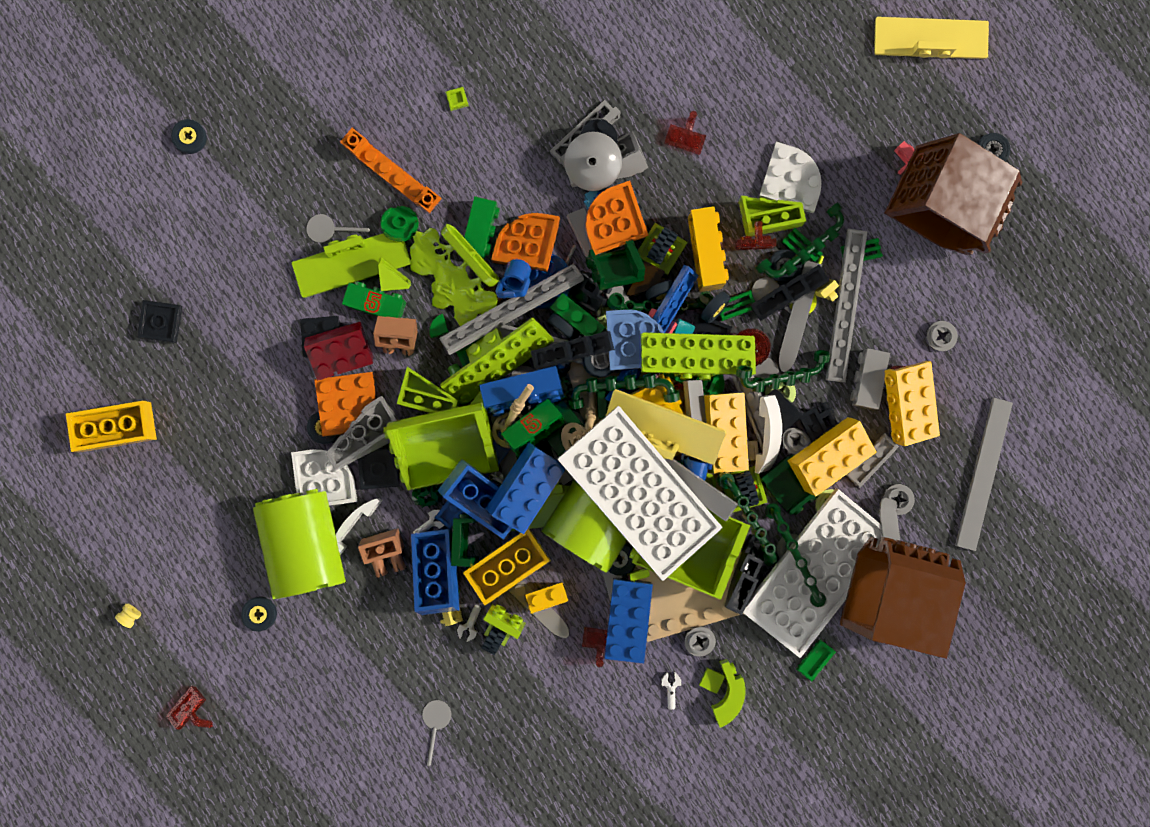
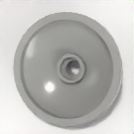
M587 132L576 137L568 146L564 158L565 170L569 179L581 189L588 191L602 190L610 186L619 176L622 167V155L618 145L609 136L599 132ZM590 158L596 159L595 165L589 164Z

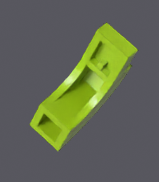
M727 659L719 661L727 681L726 694L720 702L711 706L719 728L729 724L738 715L745 699L744 679L741 674L734 676V674H737L733 662L729 663Z

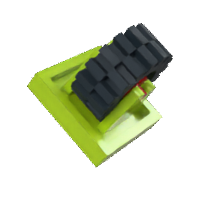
M655 223L648 233L649 236L645 238L638 249V253L642 261L651 263L664 270V274L668 275L688 242L678 237V234L668 228H663Z
M755 466L749 467V470L730 473L734 477V483L741 494L749 499V508L768 503L760 475L755 473ZM723 488L724 495L733 500L734 496L730 489ZM737 505L733 512L740 511L741 508Z
M492 604L483 619L490 623L484 634L487 638L481 648L495 656L500 645L505 646L510 635L516 639L519 638L526 623L523 622L520 616L507 613L506 609L501 605L497 604L495 606Z

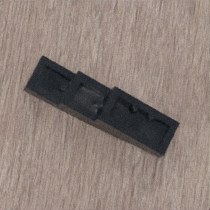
M817 265L805 274L799 275L787 284L781 285L751 304V307L758 319L762 321L830 282L821 265Z
M605 331L531 351L535 370H540L610 352L615 349L610 331Z
M749 534L741 552L724 606L741 616L759 581L756 577L764 562L761 560L764 552L760 549V542L752 534Z

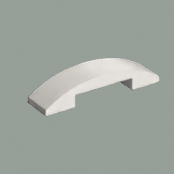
M775 395L760 397L759 416L765 417L763 452L756 454L755 473L769 471L779 453L782 438V419Z
M380 498L363 504L343 522L336 533L340 555L347 547L341 541L363 513L366 516L373 514L382 502Z

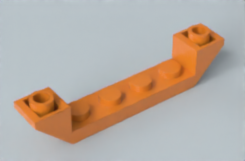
M351 128L340 141L358 160L426 212L431 213L442 199L430 188L424 187L373 147L355 129Z

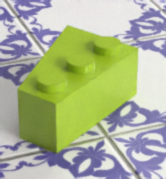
M741 195L738 201L746 238L802 227L806 222L801 202L750 198Z
M409 367L406 368L397 404L427 413L459 407V400Z

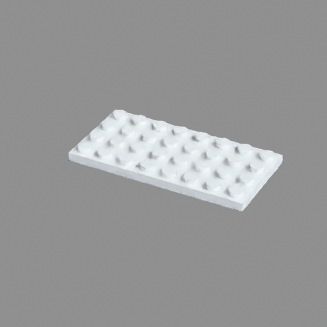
M619 406L612 410L557 459L662 581L723 528Z
M835 488L796 538L798 550L801 556L808 562L807 568L809 572L817 579L816 585L819 591L826 597L825 604L822 607H815L810 603L809 598L812 593L809 587L805 586L804 577L800 569L795 567V560L791 552L787 550L753 593L743 613L801 658L846 600L857 553L870 537L878 539L876 545L878 547L882 537L881 524L839 489ZM793 542L789 548L794 549L795 543ZM799 560L798 566L803 567L805 564L804 561ZM812 578L807 579L808 585H812L814 583V580Z

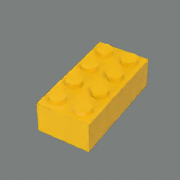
M715 207L693 209L688 216L695 269L699 275L697 278L699 292L722 289L726 284V280H729L728 270L724 269L723 265L726 257L725 251L721 250L720 246L723 238L722 232L718 231L717 224L720 223L719 213L715 212Z
M733 392L704 395L706 423L726 431L716 462L707 473L716 474L749 470L745 394Z
M138 401L66 413L71 452H86L157 440L151 402Z
M847 417L790 458L788 463L804 491L817 496L874 455L876 450L861 422Z
M527 529L524 534L520 533L463 572L483 604L487 605L551 560L532 531Z

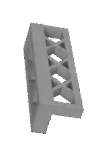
M604 100L550 150L551 154L565 167V154L560 156L556 151L560 147H568L571 143V137L574 134H580L581 131L578 130L584 127L588 121L605 119L610 124H613L620 118V110L616 106L612 108ZM605 106L609 113L605 117L599 118V111Z

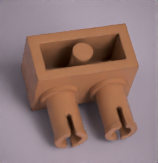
M378 316L373 333L375 346L383 347V352L386 354L387 349L389 354H392L395 348H400L404 355H406V350L408 356L412 355L417 337L416 319Z
M398 528L361 539L358 546L364 564L372 563L376 577H380V574L384 576L388 573L383 562L384 558L390 557L394 572H398L399 568L400 571L406 568L401 555L404 543Z

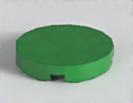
M397 206V208L393 209L391 207L381 217V230L387 238L393 241L402 242L412 239L415 232L419 229L416 213L405 206Z

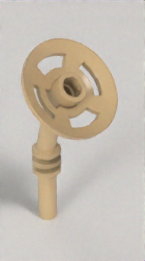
M527 384L519 398L514 400L510 406V412L499 416L493 424L492 436L495 442L504 448L510 447L504 440L498 437L497 431L501 430V433H503L508 426L517 422V417L521 418L523 416L520 412L525 406V401L534 390L531 384Z
M589 392L588 408H586L585 426L569 423L562 429L561 440L565 450L571 447L569 440L574 445L592 429L594 422L597 420V409L595 408L596 392ZM573 427H575L577 430L573 432V434L568 433L569 430Z

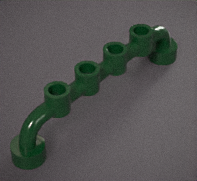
M837 202L828 209L826 213L830 218L833 216L836 218L835 225L831 226L806 248L802 249L781 268L772 270L770 268L772 263L765 259L755 269L759 274L764 272L768 277L779 278L785 273L790 276L797 270L795 265L799 262L802 265L811 258L810 253L813 251L816 253L820 252L825 247V241L829 240L832 242L840 235L838 231L844 224V216L841 213L843 207Z
M704 291L698 296L696 302L684 300L677 314L681 315L686 310L705 308L714 296L710 292ZM612 293L607 300V304L612 310H637L647 315L651 309L658 310L661 303H652L650 300H645L643 303H634L631 300L625 302L624 297L620 293Z
M824 350L815 351L814 361L817 364L811 369L800 368V371H785L781 375L770 374L766 378L755 377L753 380L748 381V378L752 377L753 368L747 365H739L736 369V376L740 378L743 387L752 388V391L758 393L763 392L766 385L770 389H779L781 382L786 386H794L795 379L802 383H809L810 377L818 374L823 369L824 364L829 362L830 353Z
M648 373L643 375V379L636 380V375L624 376V381H617L616 376L606 377L605 382H598L597 378H588L585 384H580L574 388L572 398L568 400L570 409L584 407V398L579 397L583 391H614L615 389L624 388L631 390L638 387H665L667 391L663 393L664 402L667 403L679 401L680 396L679 391L674 389L673 384L669 380L655 378L654 373Z
M721 472L717 477V483L722 488L730 489L734 496L733 501L738 504L743 512V519L750 524L752 528L751 533L760 542V549L764 552L761 560L767 566L775 565L778 561V555L775 553L776 547L767 540V531L757 522L758 515L750 510L748 506L749 499L741 494L734 483V477L730 473Z
M774 503L769 504L765 508V515L776 522L777 531L782 534L786 542V549L791 552L795 560V567L800 569L804 577V584L809 587L812 593L809 598L810 603L815 607H822L826 602V597L819 591L816 585L817 579L809 572L807 568L808 562L801 556L798 550V542L793 540L790 535L789 525L783 521L780 515V507ZM781 524H784L786 526V531H781L779 529V526ZM790 542L795 543L794 549L789 548L788 545ZM799 560L804 561L805 564L803 567L798 566ZM808 578H812L814 580V583L812 585L807 584Z

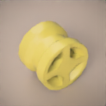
M125 604L122 612L118 613L115 618L121 625L132 628L135 619L140 618L141 612L134 606Z

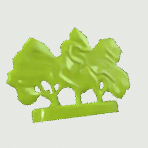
M446 224L441 230L442 236L450 245H444L439 242L440 236L434 228H429L424 233L416 231L413 236L414 244L410 247L411 271L420 275H434L435 281L431 285L432 292L434 293L432 306L440 309H445L449 305L454 306V318L460 326L475 319L477 314L482 315L497 306V294L482 289L481 281L487 286L493 287L499 282L498 275L455 227ZM442 248L446 252L440 255L436 254L435 250ZM453 250L464 260L461 266H455L451 262L450 253ZM469 266L478 278L469 279L466 267ZM477 285L478 290L474 291V287Z

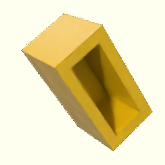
M562 582L524 595L531 614L568 601Z

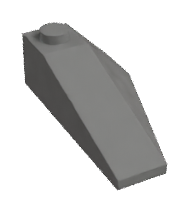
M633 131L617 139V145L622 155V167L617 179L639 174L648 168L645 156ZM596 159L593 162L589 161V164L595 165ZM570 180L571 186H572V187H577V186Z
M383 396L366 405L358 418L352 421L343 436H340L327 451L326 455L335 470L390 442L389 439L385 438L383 428L387 427L388 422L400 419Z

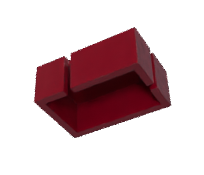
M361 321L305 338L304 348L317 381L334 376L336 371L338 374L373 364V354L368 340H366Z

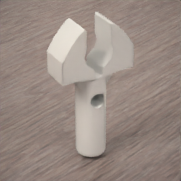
M440 510L429 512V520L414 530L413 533L426 532L433 526L439 529L442 528L444 524L440 521L434 522V517Z
M474 605L467 623L459 625L457 632L460 639L463 631L467 630V628H469L470 632L467 642L476 637L478 631L475 630L474 624L480 613V606Z
M668 672L661 679V685L667 688L668 709L670 710L675 709V689L677 686H681V679L676 672H674L675 680L672 685L668 682Z

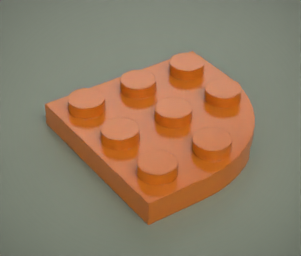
M630 181L601 192L593 200L587 211L585 221L586 233L595 255L622 246L626 241H636L649 236Z
M528 213L518 216V219L510 224L507 223L497 237L491 261L507 265L510 260L520 259L528 263L531 269L548 272L560 217L542 213Z
M373 372L328 377L318 381L314 379L322 437L344 434L352 421H355L362 413V409L375 400Z

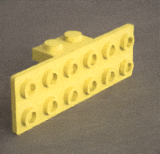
M876 17L874 54L916 56L921 58L986 59L988 57L989 22L978 20Z
M617 389L613 391L606 416L619 406L664 459L673 460L678 451L709 464H715L726 435L725 430Z

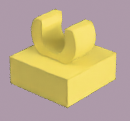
M829 279L830 282L816 289L814 294L827 300L830 299L833 302L838 297L834 290L839 285L835 280Z
M461 611L442 613L444 619L440 623L450 626L463 621Z

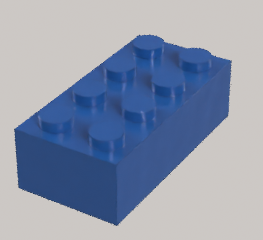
M556 366L479 385L484 408L489 415L494 417L504 415V412L510 411V406L515 399L519 398L527 384H531L534 390L525 401L524 407H536L547 399L551 403L560 401L564 397Z
M528 443L486 507V510L496 519L524 534L566 469L557 459L533 444Z
M461 459L438 489L439 493L502 539L512 529V527L496 519L486 510V507L500 486Z
M449 529L411 534L414 609L420 615L460 611L457 566H451L453 532Z
M613 578L605 659L644 664L653 588L652 582Z

